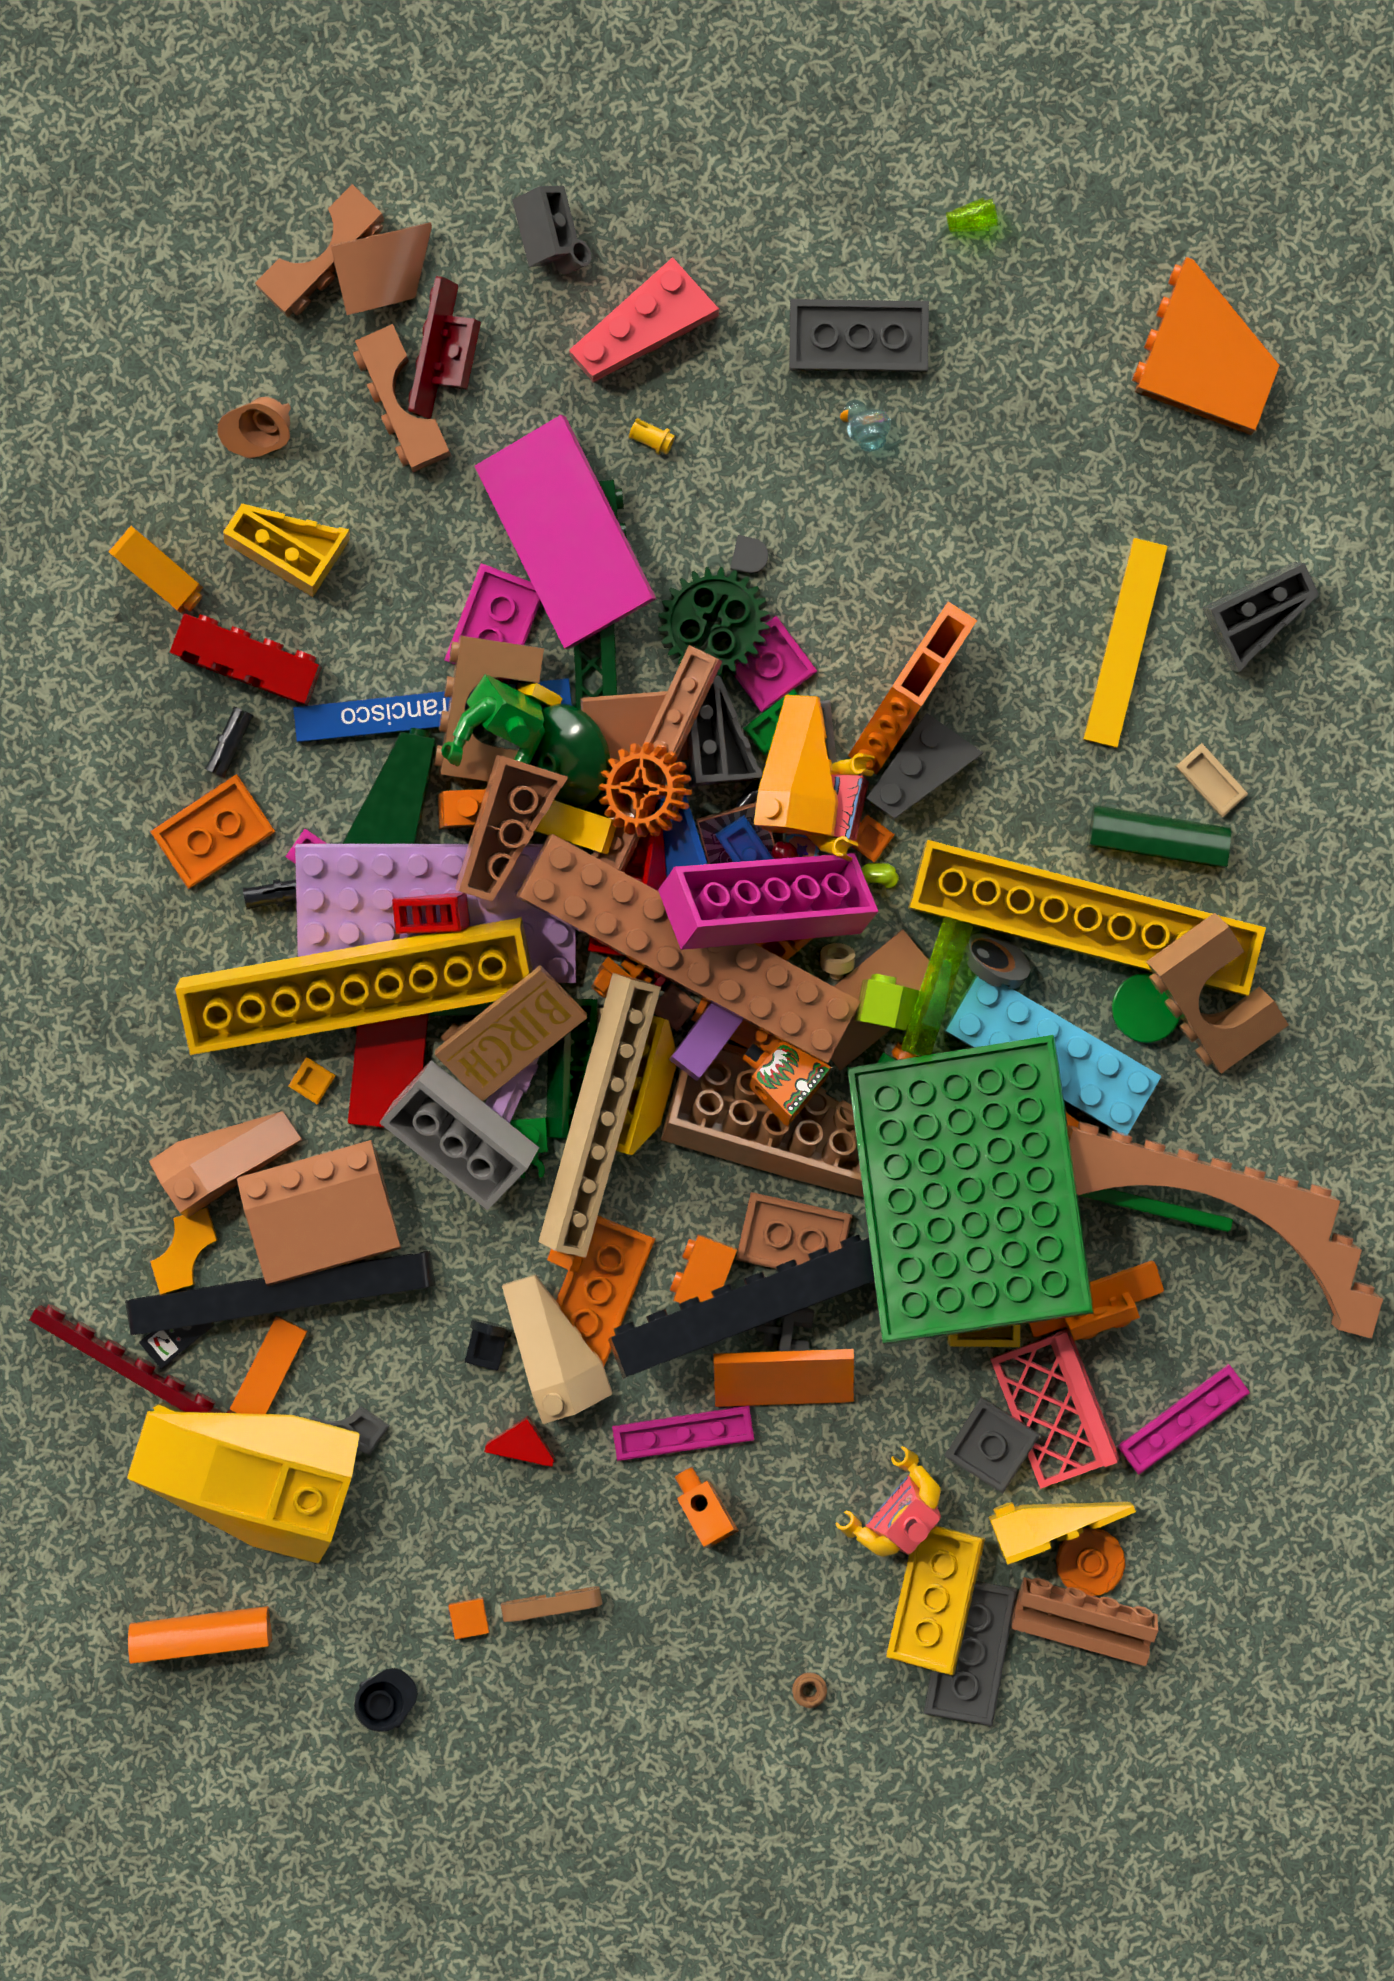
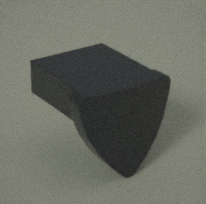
M471 1320L470 1328L473 1330L465 1363L498 1371L506 1339L511 1337L512 1330L493 1322Z

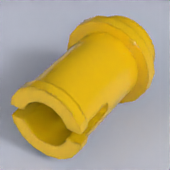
M637 418L628 438L655 449V453L658 455L661 452L667 455L673 445L675 435L671 434L668 428L664 431Z

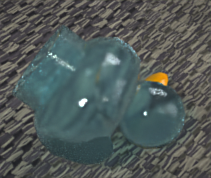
M857 399L847 402L844 411L840 414V419L843 422H848L847 433L849 437L859 443L860 448L864 451H876L882 448L886 443V436L891 428V421L887 413L878 409L867 410L865 404Z

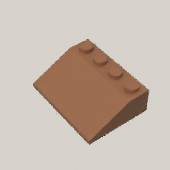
M371 1140L237 1178L244 1212L267 1286L401 1249L380 1159Z

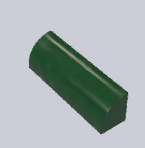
M1093 805L1087 846L1225 868L1228 866L1231 828Z
M574 999L587 1013V1018L548 1049L547 1137H568L597 1032V999Z

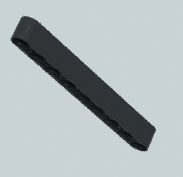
M423 1251L418 1254L411 1253L386 1257L381 1260L374 1259L349 1263L348 1265L337 1266L270 1286L266 1285L263 1277L125 1300L130 1335H138L435 1286L436 1284L430 1251Z

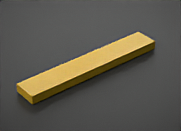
M1133 538L1083 740L1114 748L1118 747L1168 547L1166 545Z

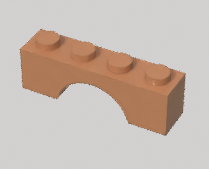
M353 184L328 208L333 222V235L324 253L316 259L305 263H292L279 258L255 282L257 288L287 318L292 313L299 315L304 311L311 301L308 297L317 288L322 291L333 281L335 275L332 272L336 267L331 245L378 235L383 229L381 223L384 221L382 213Z
M391 324L355 340L359 350L353 352L360 371L368 370L373 382L367 384V387L375 404L380 401L383 403L387 413L382 415L381 418L388 434L396 433L401 445L395 447V450L403 467L410 464L412 471L415 472L451 456L436 420L414 417L404 411L396 400V380L400 371L409 362V359L394 325Z

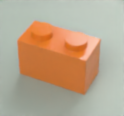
M700 1234L697 1235L696 1241L689 1239L682 1256L688 1262L683 1273L676 1272L670 1287V1291L675 1292L673 1301L682 1303L699 1297L700 1302L713 1298L711 1291L724 1286L737 1248Z

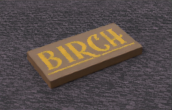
M540 965L435 1050V1056L483 1102L587 1018V1013Z

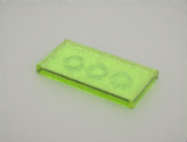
M945 916L943 918L901 1048L903 1051L919 1056L931 1055L964 956L963 950L969 940L973 926Z

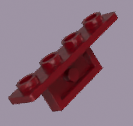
M441 276L435 277L434 286L430 291V306L427 320L423 325V339L420 354L416 359L413 388L409 393L408 411L424 419H431L438 386L467 390L481 322L474 318L453 316L458 284Z

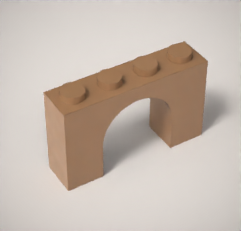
M460 635L458 642L452 641L449 662L455 663L453 677L447 676L444 697L450 698L448 711L441 712L439 731L445 732L443 745L449 741L453 742L455 737L453 733L461 714L465 711L467 698L484 674L493 678L500 677L539 683L544 648ZM471 735L470 740L465 742L462 761L458 767L449 763L448 759L443 757L441 752L443 746L440 745L436 746L434 766H440L439 773L442 775L489 781L496 755L514 760L518 750L487 745Z
M1213 913L1146 962L1153 972L1149 976L1152 984L1160 994L1165 992L1168 996V999L1164 1001L1167 1008L1175 1018L1180 1016L1184 1023L1180 1025L1182 1032L1191 1043L1196 1041L1199 1047L1195 1049L1197 1056L1206 1067L1212 1064L1222 1074L1289 1026L1275 1001L1260 987L1225 1011L1215 1014L1200 1012L1199 996L1206 981L1215 972L1244 952L1230 927L1216 913Z

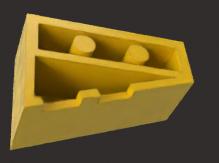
M241 504L223 531L225 544L313 597L349 542L350 530L341 527L333 528L317 524L316 521L308 519L304 521L285 516L283 513Z

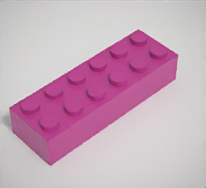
M847 853V856L853 858L851 862L836 855L678 866L673 868L658 889L681 950L861 934L879 912L855 853Z

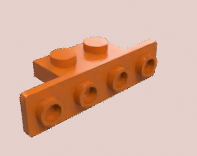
M1151 1260L1090 1282L1094 1314L1029 1323L1033 1336L1039 1337L1067 1327L1074 1341L1079 1339L1086 1340L1095 1337L1101 1331L1113 1327L1121 1328L1127 1326L1131 1321L1140 1318L1135 1302L1158 1295L1164 1291L1155 1262Z

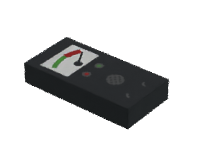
M212 1322L151 1332L139 1343L161 1369L215 1326V1324Z

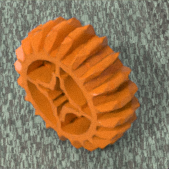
M645 742L642 748L639 744L633 743L630 745V752L626 749L618 750L620 761L610 758L608 762L613 768L612 771L603 770L601 772L602 776L608 778L607 784L602 783L598 788L599 790L606 791L607 795L603 796L599 801L601 804L610 805L604 814L606 817H615L613 825L617 828L624 826V832L629 835H633L636 832L638 837L645 838L648 833L652 836H659L661 828L670 831L672 829L670 819L678 822L683 820L678 812L679 808L686 810L689 808V804L683 802L684 795L690 796L693 794L692 790L684 788V784L691 781L689 775H681L686 768L685 763L676 762L678 755L672 751L667 753L666 746L657 745L654 748L653 743ZM655 763L664 772L668 786L662 785L658 781V771L654 770ZM639 765L632 780L625 782L628 774ZM642 786L658 789L657 791H649L648 794L633 791L635 788L642 789ZM623 794H628L632 798L633 809H636V816L627 808ZM666 797L662 807L651 815V812H655L658 800Z

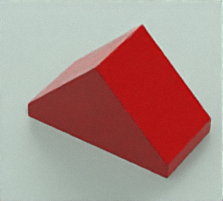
M529 1416L489 1440L484 1450L486 1453L550 1467L553 1466L555 1458Z

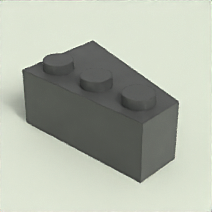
M1293 562L1202 607L1231 670L1240 672L1261 649H1264L1271 642V639L1285 625H1288L1319 594L1305 563Z
M715 676L687 737L688 760H686L687 774L691 777V781L688 782L689 787L750 782L762 779L763 772L756 763L750 749L751 745L741 729L737 713L720 676Z
M926 713L865 801L894 820L981 756L983 752Z

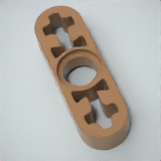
M593 1586L557 1592L555 1597L546 1598V1595L503 1602L500 1604L503 1622L520 1621L601 1606L600 1587Z

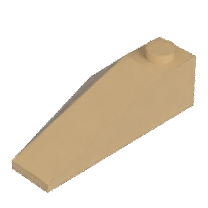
M536 1274L502 1285L531 1393L542 1424L575 1415L611 1396L613 1392L602 1360L595 1351L592 1352L582 1339V1334L579 1330L572 1326L560 1310L559 1304Z

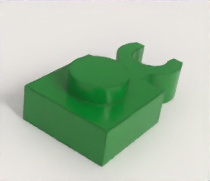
M546 1117L511 1120V1125L539 1147L530 1164H535L539 1170V1177H544L545 1166L539 1159L538 1153L548 1152ZM524 1172L520 1177L526 1178V1172Z

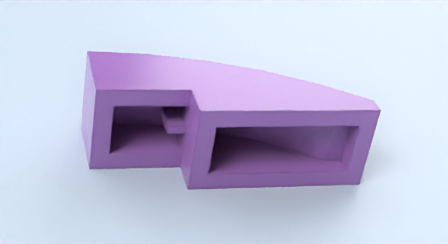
M710 1003L669 1060L697 1081L743 1019Z

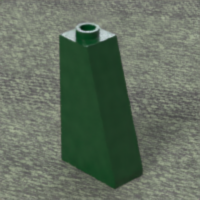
M410 728L409 733H400L343 844L417 843L437 744L436 739L430 738V731Z

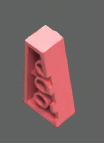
M672 257L569 350L570 357L592 382H595L633 362V360L658 349L665 343L692 331L699 325L718 317L719 308Z

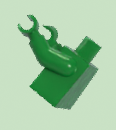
M484 674L466 701L470 708L461 714L453 736H455L453 742H446L441 749L443 757L448 759L449 763L458 767L462 761L465 742L470 740L474 728L482 724L489 732L519 746L520 748L514 760L530 765L545 733L543 726L544 717L540 702Z

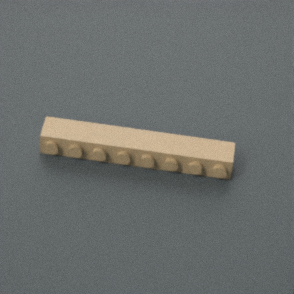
M612 974L538 1241L554 1251L581 1257L587 1256L660 993V986L624 975Z

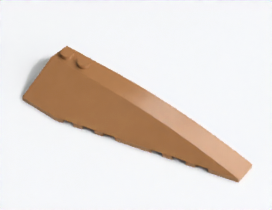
M726 1043L697 1081L680 1069L661 1136L662 1141L791 1179L864 1197L851 1104L844 1100L841 1102L826 1095L827 1091L820 1087L787 1127L749 1087L756 1069L742 1060L748 1049Z

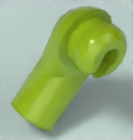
M867 863L861 868L868 885L870 883H882L886 888H892L899 881V875L895 872V867L888 863Z

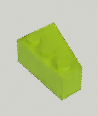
M872 974L871 979L862 981L859 1001L861 1002L857 1007L854 1021L923 1034L930 993L895 985L897 978L881 974Z

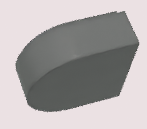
M738 535L730 570L748 574L761 571L768 561V550L765 544L758 539Z

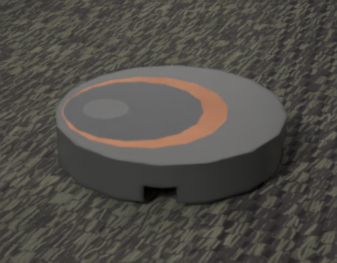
M991 933L974 934L970 937L963 950L964 956L967 955L969 958L967 964L971 971L990 985L1001 987L1002 984L1009 985L1008 989H1016L1023 985L1029 975V961L1023 952L1001 936Z

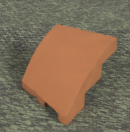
M431 222L331 245L347 315L403 302L416 297L432 229Z

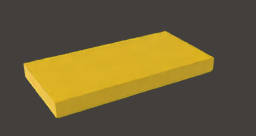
M935 1525L928 1533L927 1538L909 1554L887 1650V1658L948 1675L955 1674L985 1538Z

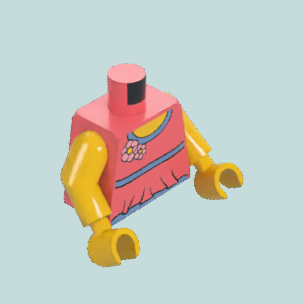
M857 753L851 759L840 760L832 764V783L838 797L834 837L805 835L822 852L836 855L848 862H851L853 859L847 856L848 848L853 845L858 847L856 839L869 781L865 777L859 776V774L873 776L874 771L866 769V764L869 760H874L875 757L863 753Z
M901 1446V1449L905 1451L904 1460L901 1462L898 1458L892 1456L891 1461L895 1466L910 1472V1474L867 1522L866 1527L862 1528V1522L850 1511H844L851 1519L848 1525L841 1526L836 1522L837 1528L847 1537L854 1538L857 1536L856 1540L881 1557L896 1554L898 1551L907 1555L911 1554L927 1538L928 1533L941 1518L938 1509L941 1494L939 1485L922 1465L918 1466V1455Z

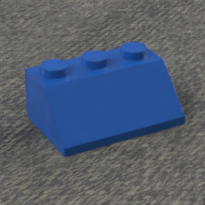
M684 795L683 802L688 803L687 797ZM666 798L658 800L655 806V812H652L651 815L656 813L662 807ZM690 806L687 810L679 808L678 812L683 820L678 822L670 819L672 829L670 831L663 829L667 877L674 867L707 864Z

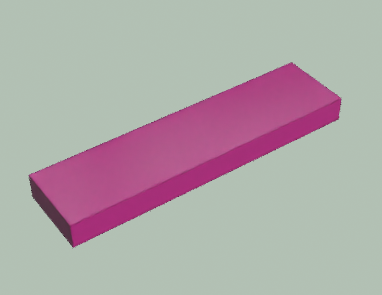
M1228 1364L1117 1447L1139 1475L1250 1392Z
M749 1406L612 1426L617 1461L754 1440Z

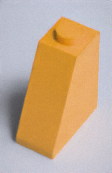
M130 526L109 550L112 556L178 612L182 613L185 609L191 611L202 599V595L199 592L203 587L134 527Z

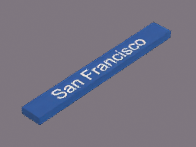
M569 678L539 681L538 684L563 698L561 704L572 706ZM509 684L508 686L515 689L517 684ZM443 691L293 707L297 742L410 731V728H439L441 712L448 711L450 698L444 697ZM467 702L465 704V711L470 708Z

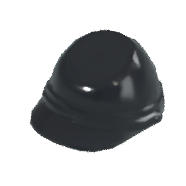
M397 1668L385 1669L377 1675L368 1678L359 1684V1690L355 1695V1716L364 1727L372 1731L383 1732L399 1728L416 1703L418 1691L415 1682L406 1672Z

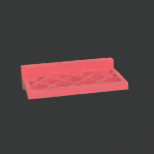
M1068 1328L1057 1332L1055 1335L990 1359L1012 1416L1022 1423L1021 1416L1028 1418L1027 1426L1029 1427L1032 1421L1051 1429L1045 1445L1042 1446L1035 1443L1027 1455L1040 1489L1099 1467H1107L1118 1463L1119 1454L1076 1343ZM1048 1345L1052 1346L1056 1360L1051 1370L1032 1361L1037 1349ZM1032 1352L1029 1357V1360L1021 1356L1023 1354ZM1015 1359L1026 1364L1019 1382L1005 1376L1000 1363ZM1058 1364L1063 1375L1054 1372ZM1030 1366L1049 1375L1041 1392L1023 1384ZM1052 1377L1066 1382L1069 1391L1064 1402L1045 1394ZM1009 1384L1016 1386L1013 1395L1010 1390ZM1019 1389L1039 1397L1031 1414L1017 1408L1015 1398ZM1070 1396L1072 1397L1075 1407L1067 1404ZM1042 1399L1061 1407L1054 1424L1035 1416ZM1064 1409L1079 1415L1081 1425L1077 1434L1057 1426ZM1083 1428L1087 1439L1080 1437ZM1055 1431L1074 1439L1067 1456L1047 1448ZM1077 1441L1091 1447L1096 1460L1081 1464L1070 1459ZM1033 1448L1042 1451L1038 1459ZM1045 1453L1064 1462L1058 1474L1047 1478L1044 1477L1040 1467ZM1067 1463L1075 1467L1064 1471Z

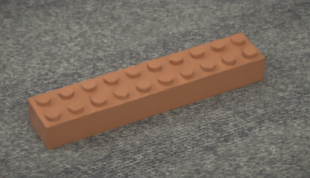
M554 834L548 835L516 895V898L824 1063L829 1062L861 1002L754 943L681 950L659 891Z

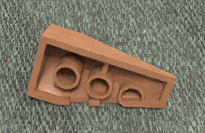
M281 1111L178 1141L151 1159L149 1163L178 1211L188 1219L238 1185V1177L257 1172L301 1142L302 1138L285 1113Z

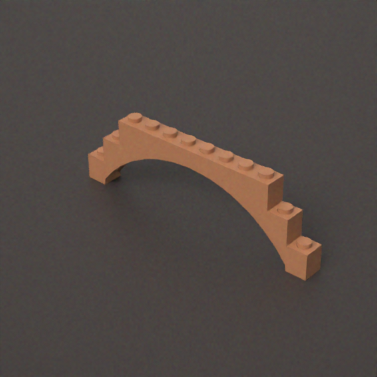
M1079 1122L1078 1127L1068 1125L1077 1196L1112 1187L1149 1185L1197 1191L1229 1202L1259 1218L1292 1246L1309 1267L1322 1288L1333 1313L1331 1324L1344 1332L1372 1339L1383 1298L1374 1293L1375 1287L1354 1282L1352 1287L1362 1250L1352 1244L1353 1238L1333 1233L1332 1238H1330L1340 1200L1331 1195V1189L1315 1184L1311 1185L1310 1190L1298 1187V1180L1281 1175L1278 1176L1277 1181L1265 1178L1266 1172L1247 1166L1244 1172L1231 1169L1233 1163L1218 1158H1212L1211 1163L1198 1160L1199 1154L1184 1149H1179L1178 1154L1165 1151L1166 1145L1146 1140L1144 1145L1131 1142L1132 1136L1117 1131H1112L1111 1136L1098 1133L1099 1127Z

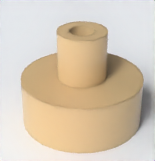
M828 944L821 949L820 966L824 971L830 973V978L840 980L844 974L854 969L855 951L845 944Z

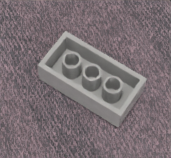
M432 1060L392 1102L380 1121L382 1126L486 1210L528 1169L539 1149L537 1145Z

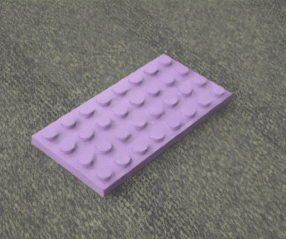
M296 844L298 957L430 934H396L392 899L463 893L456 890L455 886L469 844ZM527 844L493 901L467 894L469 926L522 917L532 970L541 965L557 983H576V929L516 898L521 885L543 844ZM435 905L437 922H440V905ZM407 906L408 924H414L412 906ZM421 906L423 923H427L425 906Z

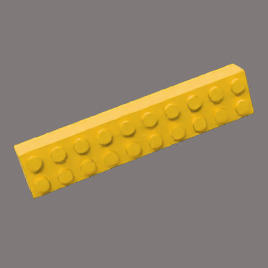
M931 840L925 842L908 909L1150 972L1152 970L1146 961L1212 915V913ZM1218 915L1230 927L1244 952L1215 972L1206 981L1204 986L1242 996L1249 995L1266 927Z
M520 917L469 926L457 932H435L182 977L175 991L190 1055L494 1002L533 970L523 920Z

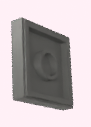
M981 1397L944 1456L1003 1494L1039 1438L1040 1433Z

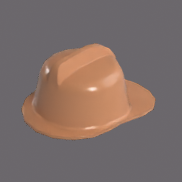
M258 397L251 403L227 412L218 423V436L221 443L229 451L246 458L259 457L284 447L290 439L289 411L291 406L289 403L281 404L270 397Z

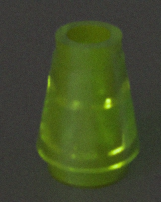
M982 197L953 211L946 212L950 233L991 231V227L999 226L993 198L985 200Z

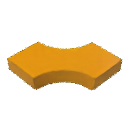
M208 1207L199 1210L188 1219L183 1215L173 1218L175 1232L171 1245L164 1254L150 1261L160 1294L195 1284L193 1272L197 1257L206 1246L218 1241Z

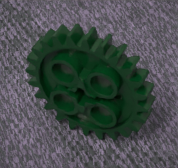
M706 567L704 577L702 578L695 571H692L693 581L688 583L685 579L680 578L682 589L680 591L674 588L669 589L674 598L673 601H662L663 606L669 611L658 614L660 621L667 623L658 627L660 635L667 636L661 643L664 648L673 647L668 655L671 660L680 657L678 661V666H680L689 645L701 650V647L709 638L708 646L703 652L722 660L717 672L718 676L723 679L725 669L728 668L735 676L737 675V664L741 663L748 669L750 666L747 657L749 655L754 658L760 657L755 648L756 645L767 646L766 640L760 636L761 634L771 632L769 625L762 623L771 619L769 611L762 610L768 605L766 599H756L761 591L758 586L749 589L751 584L749 577H745L738 582L739 574L736 570L729 577H726L724 568L720 567L717 575L713 576L709 567ZM703 595L713 596L714 600L710 606L705 608L697 606L699 598ZM724 596H728V599L725 601L722 608H720L722 598ZM741 607L746 610L744 616L738 620L728 618L729 613L734 608ZM717 617H719L721 624H714L712 629H710L708 622H715ZM696 626L700 628V633L695 638L687 639L683 637L684 632L689 627ZM726 638L732 641L731 646L726 651H717L715 649L716 643L721 639Z

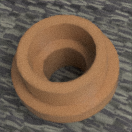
M803 1673L793 1683V1697L803 1707H817L826 1698V1683L816 1673ZM806 1684H813L816 1687L814 1695L807 1696L803 1693V1688Z

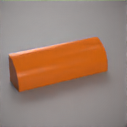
M264 1606L131 1623L128 1630L129 1663L268 1647L273 1641L269 1607Z

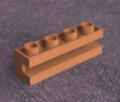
M1024 1577L1013 1609L1012 1629L1146 1666L1150 1656V1644L1155 1642L1158 1633V1614L1152 1613L1145 1607L1135 1606L1133 1608L1119 1604L1116 1600L1109 1597L1097 1598L1086 1595L1077 1588L1069 1587L1065 1589L1054 1586L1045 1579H1029Z

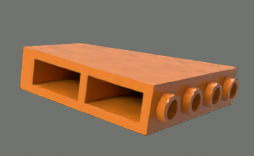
M1186 257L1181 266L1175 264L1168 284L1174 287L1170 298L1163 296L1156 316L1162 319L1158 330L1151 329L1146 340L1144 349L1150 352L1146 362L1139 361L1132 378V381L1138 383L1135 392L1252 435L1257 428L1280 365L1193 259Z
M947 602L848 754L850 758H853L857 753L874 756V760L871 759L867 762L866 769L874 771L877 775L977 622L976 619L950 602Z

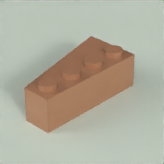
M496 755L455 889L469 895L493 901L516 864V860L524 847L529 843L535 829L543 816L546 815L552 805V801L568 777Z

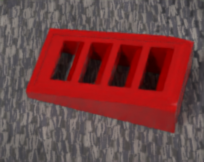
M447 893L392 899L396 934L457 932L466 929L470 925L466 893ZM435 905H440V922H437ZM407 906H412L414 924H408ZM421 906H425L427 923H423Z

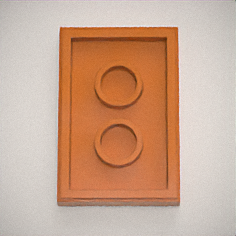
M236 774L150 832L187 888L191 889L276 831L238 774Z

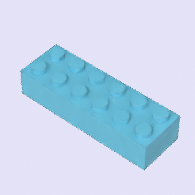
M975 975L943 1031L972 1048L1054 1035L1064 1102L1112 1130L1128 1135L1159 1082L1161 1075L1019 992L1008 989L1007 985L1002 984L1001 987L993 986Z

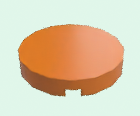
M1086 1527L1083 1528L1084 1532L1079 1537L1072 1540H1063L1059 1545L1055 1558L1057 1573L1063 1584L1068 1588L1080 1589L1090 1596L1102 1595L1113 1590L1122 1579L1125 1569L1124 1552L1118 1540L1106 1530Z

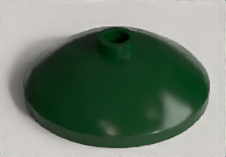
M556 704L542 709L545 733L530 765L568 777L554 798V801L573 807L593 802L603 793L602 790H599L598 786L602 783L607 784L608 778L603 777L601 772L603 770L611 771V766L608 762L610 759L609 748L603 733L590 716L574 706Z

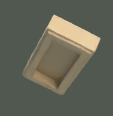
M1202 743L1175 766L1221 818L1248 795Z

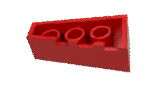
M183 614L169 652L173 656L308 706L322 669L319 664L315 663L317 657L299 650L296 651L295 655L282 651L283 644L264 638L263 643L251 639L252 633L234 626L231 627V630H227L218 626L219 621L199 614L198 618Z

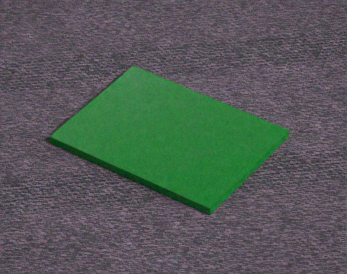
M1054 1035L847 1068L883 1344L1094 1314Z

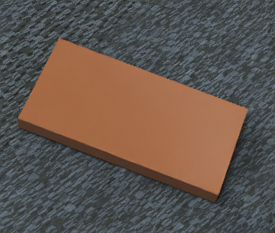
M902 929L852 972L835 984L834 987L859 1000L862 981L871 979L872 974L897 978L895 985L930 993V996L947 982ZM855 1011L830 1059L841 1071L892 1028L854 1021Z

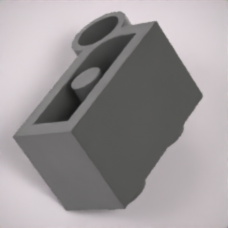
M539 186L512 199L529 267L545 266L553 262L555 268L560 273L567 275L590 263L591 251L584 241L577 238L564 186Z

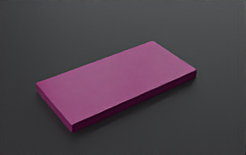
M559 415L474 466L564 649L576 646L656 600L566 416Z

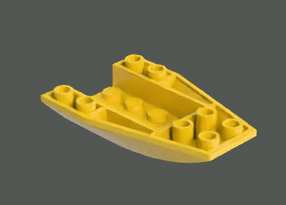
M147 1411L127 1479L252 1547L319 1564L332 1541L351 1482L360 1434L359 1432L295 1415Z

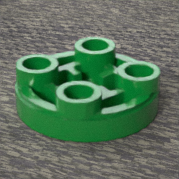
M1152 973L1137 974L1124 980L1116 989L1112 998L1111 1013L1117 1029L1126 1037L1137 1042H1155L1167 1037L1176 1028L1180 1020V1016L1175 1018L1164 1003L1168 999L1166 993L1160 994L1149 979Z

